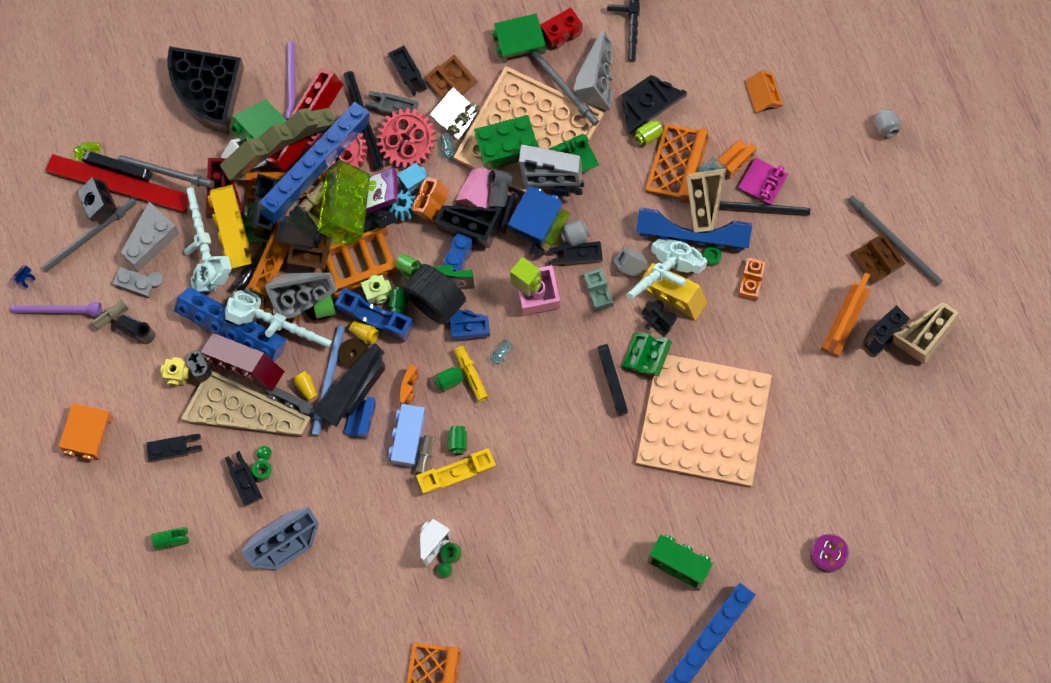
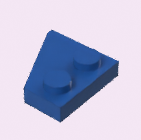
M459 309L450 320L452 341L490 337L488 316L475 314L467 309L465 311Z

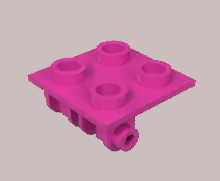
M755 157L738 188L772 205L789 174L784 172L785 168L778 165L774 167Z

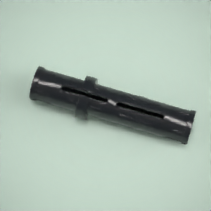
M262 243L252 258V264H248L245 270L240 272L241 276L232 286L234 291L236 289L237 291L245 290L268 243Z

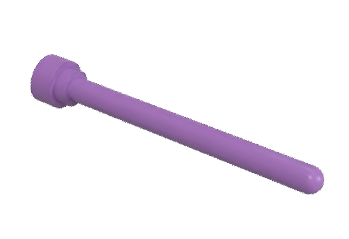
M293 41L288 42V109L284 113L286 120L289 119L295 109V43Z
M92 302L88 306H11L10 311L12 313H88L92 317H99L102 314L101 302Z

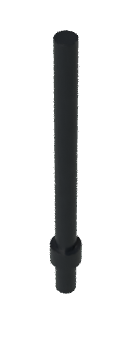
M721 200L719 210L733 209L810 215V208L727 202Z

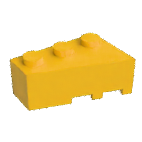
M651 264L641 280L652 273V269L656 264ZM682 276L679 277L686 280L684 287L664 278L661 281L657 279L651 286L646 288L645 292L647 294L654 295L695 321L707 304L700 285Z

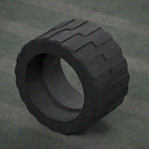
M422 264L402 287L403 293L412 304L429 318L442 325H446L466 302V296L461 289L441 271L428 264Z

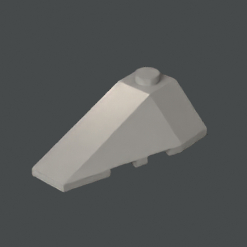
M605 31L600 32L579 71L574 85V93L583 103L604 110H610L613 98L610 80H613V74L609 64L613 63V43Z
M289 273L275 276L265 285L275 312L285 316L286 319L296 317L315 303L337 291L331 273Z

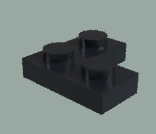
M380 208L372 211V215L366 218L361 217L357 219L351 227L356 234L360 235L375 226L382 229L397 221L394 213Z

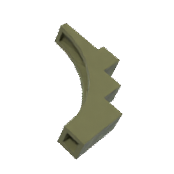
M310 108L300 109L285 123L272 125L259 138L246 140L220 166L229 181L240 179L262 161L288 145L314 133L329 129L336 122L334 115L329 108L312 111Z

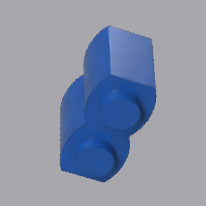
M458 233L452 241V249L444 259V266L452 265L453 272L465 269V261L469 259L473 250L472 238Z

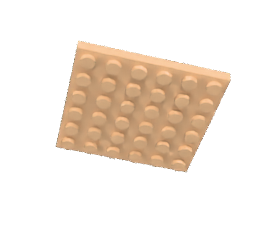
M505 66L453 158L469 168H482L483 164L475 140L474 129L524 115L529 116L538 148L548 150L580 134L587 135L590 141L599 123L593 126L586 117H583L578 112L579 109L566 94ZM589 106L593 115L600 123L604 112ZM519 162L494 168V170L511 172L513 180L510 187L523 194L526 192L528 187L524 186ZM533 186V187H532V188L538 187V188L542 189L545 194L551 196V195H550V187H551V186Z
M667 355L659 377L653 376L636 465L752 487L772 375Z

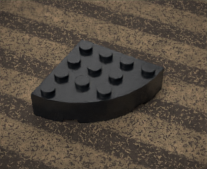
M169 46L167 57L169 77L181 105L201 124L228 134L244 70L242 59L240 57Z

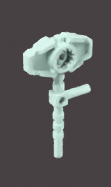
M190 187L186 190L197 235L194 236V242L184 249V253L190 255L200 247L204 263L198 264L193 272L194 275L191 277L192 288L201 293L216 291L218 286L225 284L232 268L229 256L211 257L208 246L211 244L210 235L204 232V224L201 220L202 216L199 212L200 208L193 187Z
M659 238L652 244L651 252L656 255L662 264L657 263L653 267L652 273L641 280L626 296L629 300H632L651 286L657 279L661 281L665 278L684 287L686 280L668 272L670 268L681 272L689 273L692 271L699 274L706 268L707 260L705 257H702V254L697 249L690 247L686 243Z
M248 289L236 291L233 293L232 298L228 299L225 309L226 320L240 325L252 322L255 316L267 323H271L265 331L267 337H271L276 330L280 331L284 328L293 334H298L302 338L305 337L309 341H314L328 348L332 344L331 340L319 336L313 331H308L306 328L298 327L294 323L291 324L285 321L286 317L276 313L273 316L271 313H266L264 310L259 309L261 298L255 292Z

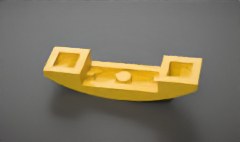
M489 448L471 454L468 458L437 470L431 469L418 474L416 478L423 494L471 479L494 468L496 464Z

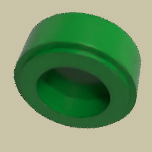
M711 246L704 250L702 257H705L708 266H716L720 263L722 254L717 247Z

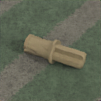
M121 299L109 309L106 308V312L93 320L92 324L97 330H100L112 320L115 321V318L129 308L126 307L127 305Z
M423 436L420 452L417 453L419 457L415 469L416 473L421 474L428 469L430 458L433 457L431 455L434 444L433 436Z

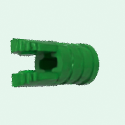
M181 527L152 533L154 550L189 544V538L184 536L188 533V528Z

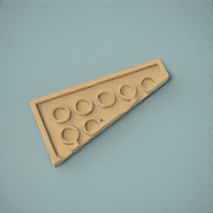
M212 371L210 378L199 385L181 420L183 422L303 436L311 421V417Z

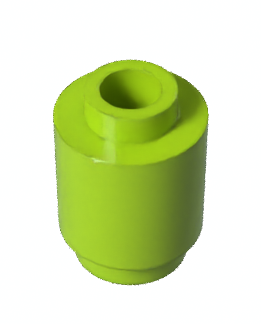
M657 120L649 121L635 131V139L640 145L646 146L661 136L663 128Z

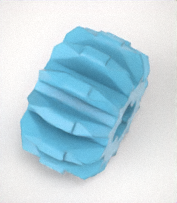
M401 189L400 194H398V202L386 206V209L394 213L397 220L400 217L401 222H404L406 217L411 220V214L416 215L412 210L416 197L411 196L409 191L404 194Z

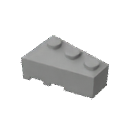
M521 144L519 163L525 187L581 185L582 164L580 156Z
M149 202L121 253L125 260L139 272L179 232L176 226Z

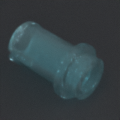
M450 133L440 136L443 148L442 155L445 158H452L456 153Z
M503 340L498 349L491 353V360L498 365L503 363L506 355L513 349V345L509 341Z

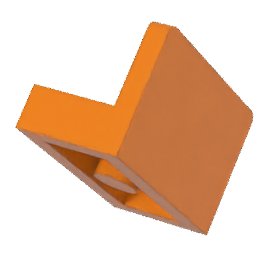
M761 70L745 81L756 113H760L768 107L780 108L783 106L773 72Z
M738 140L715 162L714 166L718 169L726 168L725 176L731 179L755 156L757 147L752 143L747 146L741 140Z

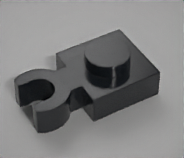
M581 180L580 186H551L550 195L569 197L570 193L583 195L582 188L578 187H584V181Z

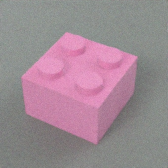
M552 265L538 268L541 270V287L537 293H532L528 297L517 289L523 315L560 308V297Z

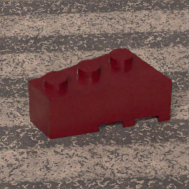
M208 158L207 179L214 181L215 184L213 188L207 187L206 218L213 219L212 214H215L214 207H210L207 196L210 195V190L233 185L241 217L244 220V211L234 180L229 181L220 166L227 158Z

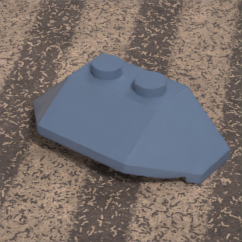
M309 507L288 512L254 534L241 552L252 568L278 570L312 547L319 522Z

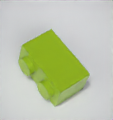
M521 257L510 271L511 284L530 297L532 293H537L541 287V270Z

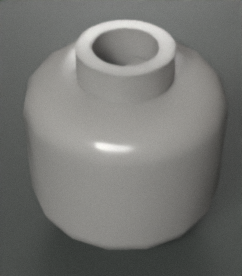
M880 110L874 119V125L879 134L888 138L897 135L901 128V121L894 110Z
M580 220L565 224L563 226L564 232L561 233L564 243L568 242L570 246L586 243L590 236L586 223H582Z

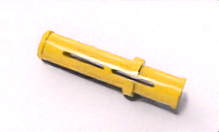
M465 346L456 348L453 352L460 363L461 371H464L477 401L486 400L489 395L475 370L474 361L470 359Z

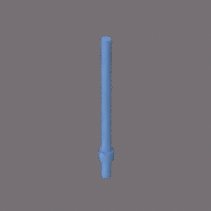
M341 325L337 326L320 401L331 388L338 351L345 327ZM314 413L313 420L315 421L312 435L319 436L321 425L324 421Z

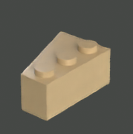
M726 168L689 173L686 176L694 233L714 230L716 227Z
M942 302L925 313L919 320L910 323L908 327L893 335V344L925 365L958 322L959 312Z

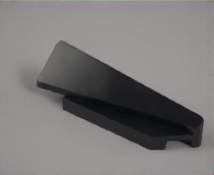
M374 343L313 408V411L324 422L334 427L338 426L344 413L352 416L385 370V364L382 361V356L385 354L384 351Z

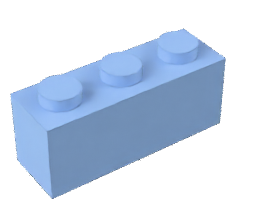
M402 404L401 410H397L396 421H398V426L393 429L392 439L395 441L394 446L389 449L388 458H391L392 465L416 467L417 453L426 415L424 407Z

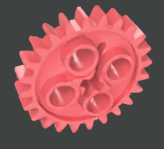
M409 108L406 109V113L399 109L398 115L393 111L392 118L386 116L387 123L381 122L384 128H378V131L382 133V135L377 136L381 140L377 145L383 147L380 153H386L384 159L388 160L390 158L389 163L393 165L396 162L398 168L403 164V167L406 169L408 164L413 165L416 162L421 166V159L428 161L426 155H433L430 148H436L432 144V142L437 141V138L432 137V135L437 133L436 130H431L434 124H428L430 118H424L425 114L423 112L418 115L416 109L412 113ZM403 122H408V127L405 130H401L400 125ZM418 132H424L422 139L417 140L415 138ZM409 136L410 140H404L403 138ZM397 137L398 143L390 145L391 139ZM409 147H413V153L411 155H406V149Z
M328 129L315 133L316 136H310L311 141L307 143L309 147L307 151ZM360 133L339 155L338 165H336L335 159L322 173L323 177L328 173L330 179L333 175H336L337 180H339L342 174L344 178H347L348 172L353 176V169L360 170L359 165H364L363 159H367L365 152H368L367 146H365L366 140L363 139V133ZM344 157H351L349 160H343Z

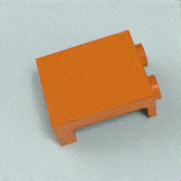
M72 403L59 443V448L63 451V454L75 457V454L80 455L88 461L100 460V447L107 424L112 422L113 415L106 410Z

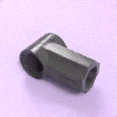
M494 169L490 171L488 183L491 186L489 206L507 207L508 188H510L513 180L511 172Z

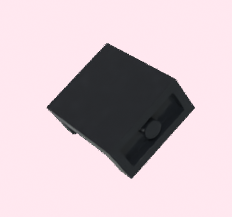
M896 305L868 330L862 344L876 357L893 342V335L902 331L901 327L910 318Z

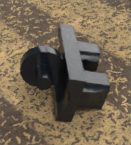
M649 300L641 312L644 315V319L648 322L645 328L649 330L653 327L656 331L659 330L666 336L671 331L677 317L671 312L665 315L662 312L664 304L660 300L654 302Z

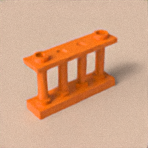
M375 226L371 231L331 245L326 266L337 287V291L331 294L332 298L340 295L343 288L351 291L362 287L361 282L367 281L371 276L382 275L383 278L400 272L396 268L397 259L392 258L384 236L389 235L387 226L382 229ZM376 239L385 258V264L379 266L374 264L366 244ZM357 246L360 247L368 267L366 271L361 273L357 272L349 249ZM341 252L350 273L349 277L345 279H339L331 256Z

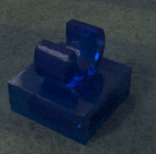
M22 265L11 277L16 284L21 282V285L26 288L29 286L25 283V279L30 277L34 281L36 278L34 275L29 274L32 270L27 265Z

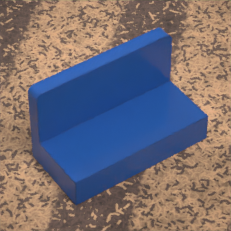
M367 396V400L363 399L353 415H349L345 429L346 435L363 439L368 438L376 407L375 398Z

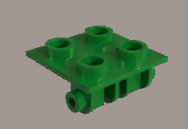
M580 134L549 148L553 151L580 156L582 173L599 166L588 144L589 139L587 135Z

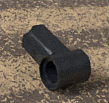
M124 313L116 321V329L138 339L144 344L151 343L155 338L154 330L146 322L138 321ZM144 330H148V333L146 335L141 336V333Z

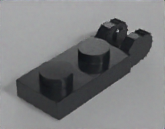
M405 45L388 53L390 60L412 96L417 95L416 89L411 83L417 80L423 91L427 90L421 78V73Z
M600 241L582 243L576 246L566 244L548 249L550 255L564 253V257L549 260L552 266L603 261Z
M183 435L146 442L149 462L189 456L188 454L203 451L200 445L187 448L188 442L200 440L201 435Z
M238 451L236 452V457L240 461V466L234 468L229 456L225 457L237 491L246 507L263 499L248 464L245 463L241 452Z

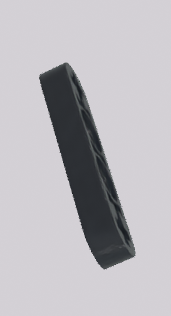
M85 151L82 157V161L85 164L149 182L152 176V172L146 168L91 151Z
M608 344L598 346V352L617 415L628 414Z

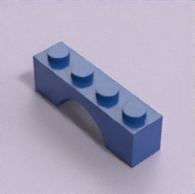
M345 288L342 289L335 303L337 312L366 325L374 326L377 330L403 342L406 341L413 328L411 318L396 311L382 310L367 302L360 295Z

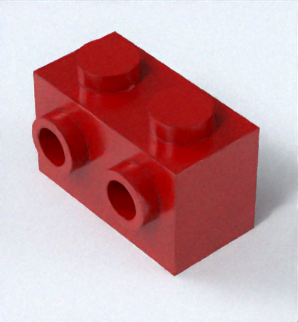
M572 7L540 24L543 38L551 49L563 46L567 40L575 39L583 32V24Z

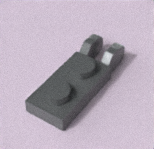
M369 91L368 96L371 99L380 101V103L369 101L365 103L366 108L392 115L393 111L398 115L399 109L406 113L407 108L412 113L419 106L418 101Z
M277 387L273 391L268 388L264 389L268 398L277 402L279 400L285 403V406L294 410L298 409L302 414L311 418L314 417L313 405Z

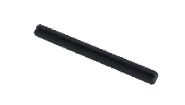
M353 71L345 72L344 78L352 102H356L365 108ZM369 122L362 133L366 140L374 170L379 171L384 168Z

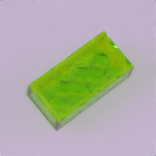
M340 159L327 169L318 232L349 246L363 237L371 174Z

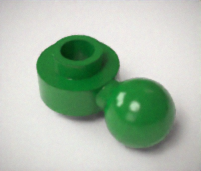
M260 446L256 451L259 461L253 464L252 475L258 481H265L271 476L272 468L267 460L271 458L272 451L268 446ZM259 470H264L265 473H264V474H259L258 471H259Z
M446 543L441 549V557L444 562L437 567V574L441 578L451 576V563L457 562L461 557V548L456 543Z

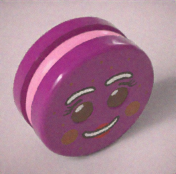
M825 534L817 538L810 551L811 561L814 566L827 573L836 572L841 569L849 556L846 542L835 534Z

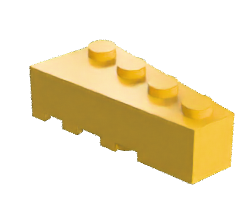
M233 185L210 190V195L207 197L210 207H214L215 214L212 215L215 225L219 227L220 232L217 234L220 244L223 243V256H229L231 268L252 264V254Z

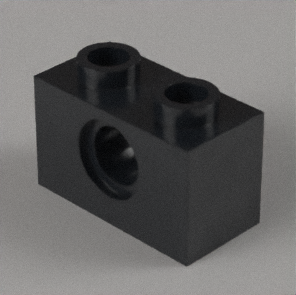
M92 177L78 191L81 203L86 210V216L91 221L103 224L117 211L106 182Z

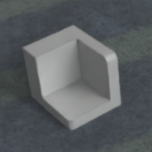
M623 246L614 259L616 266L621 272L636 278L639 277L648 264L640 252Z

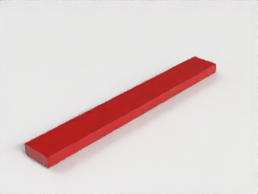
M55 154L51 155L45 170L47 173L84 184L93 177L106 182L111 192L150 202L185 214L190 204L187 193Z

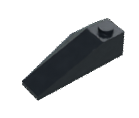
M296 206L294 211L289 212V216H284L279 221L276 241L317 248V245L321 242V233H319V228L307 211L302 207Z

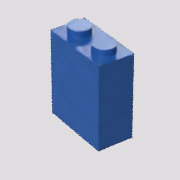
M528 186L508 223L509 231L543 246L563 208L561 199L555 195L549 196L538 187L532 188Z

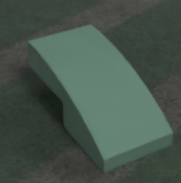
M602 268L583 273L595 311L613 307L614 302Z

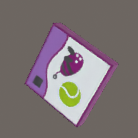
M394 168L361 180L362 211L365 214L398 202L397 173Z

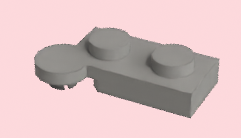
M120 267L113 285L149 298L152 287L160 286L163 283V277L159 272H152L149 276Z

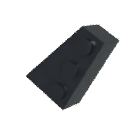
M257 173L253 228L255 236L269 240L277 222L273 224L260 214L259 202L280 180Z
M442 205L435 224L440 231L454 236L458 233L471 237L473 243L490 249L504 214L501 207H495L494 209Z

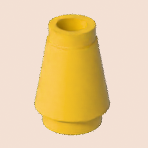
M355 321L352 322L349 328L350 332L366 344H374L379 335L376 327Z
M306 371L293 378V384L307 401L318 396L311 375H308Z

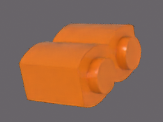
M427 177L421 185L420 194L415 199L412 210L424 221L435 223L442 205L448 198L449 189L438 179Z

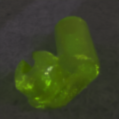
M83 142L76 146L73 150L75 153L74 157L82 159L85 151L99 152L100 142Z

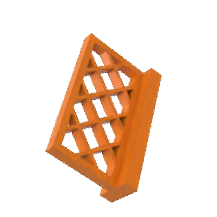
M665 124L645 189L646 192L682 199V202L690 203L686 176L689 173L700 171L710 138L708 129L700 128V130ZM669 130L677 131L678 136L669 140L667 134ZM689 134L696 135L695 140L689 144L684 139ZM682 139L685 146L676 150L673 143ZM670 145L674 152L665 157L662 151ZM688 149L691 153L690 157L682 160L679 153ZM677 156L680 162L671 167L667 160ZM665 162L669 169L659 173L657 170L658 165ZM683 165L685 173L677 177L674 170ZM672 172L675 179L666 184L662 177ZM660 178L664 185L658 189L652 188V183ZM678 182L680 185L679 193L671 192L669 187Z
M864 273L860 284L853 282L821 350L839 358L871 291L865 288L870 274Z
M413 642L407 683H412V681L414 683H422L427 678L432 683H435L431 675L439 669L444 675L443 679L438 683H457L462 650L456 646L447 647ZM418 648L426 649L429 653L422 661L417 658ZM439 651H447L446 659L439 664L434 655ZM432 658L437 666L428 673L423 664ZM421 667L426 675L419 681H416L413 676L414 671Z

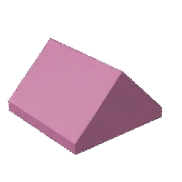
M485 167L472 169L455 202L469 208H492L489 206L491 186L488 183L490 171Z

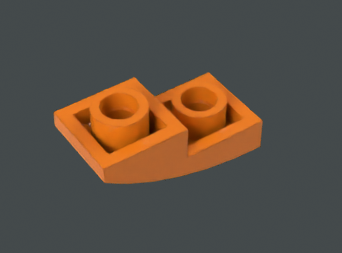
M747 258L738 297L757 301L766 262Z
M412 364L407 369L400 390L401 405H410L415 398L414 387L411 384L414 385L417 382L419 372L418 368Z

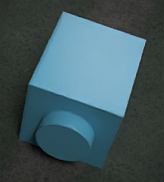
M417 163L397 174L400 184L406 192L409 191L411 194L421 188L423 181L428 176L426 170L423 167L420 168Z

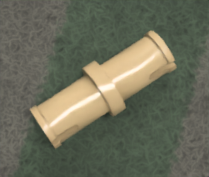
M320 181L311 193L308 192L306 194L307 197L298 207H305L308 213L314 205L320 203L319 200L330 188L325 186L321 190L325 183Z

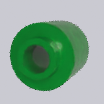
M394 287L393 290H390L388 309L390 312L396 311L405 315L408 307V298L403 293L402 287Z
M457 366L455 368L450 367L436 374L437 378L434 379L437 388L445 392L461 384L464 377Z
M451 426L450 431H448V451L452 452V455H463V452L467 451V431H465L464 426Z

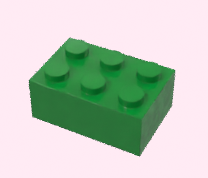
M528 115L474 129L482 164L487 170L519 162L521 144L538 148Z
M660 534L649 554L647 562L700 591L713 566L711 558L702 553L700 555L694 553V549L686 544L680 545L676 543V539L670 535L665 534L663 536Z

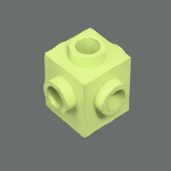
M374 275L369 277L367 281L361 282L367 302L370 304H381L389 298V291L392 289L389 281H384L382 275Z

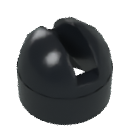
M536 243L529 250L530 256L532 254L535 255L533 259H540L546 253L544 248Z

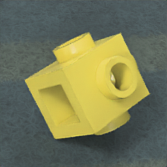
M173 357L172 360H165V365L161 366L160 374L167 385L175 387L179 385L185 386L186 380L190 375V368L183 359Z

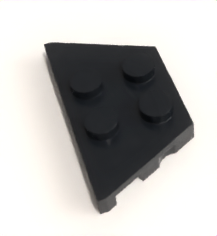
M650 75L623 93L621 98L628 133H633L686 97L687 92L683 89L681 91L673 87L672 84Z

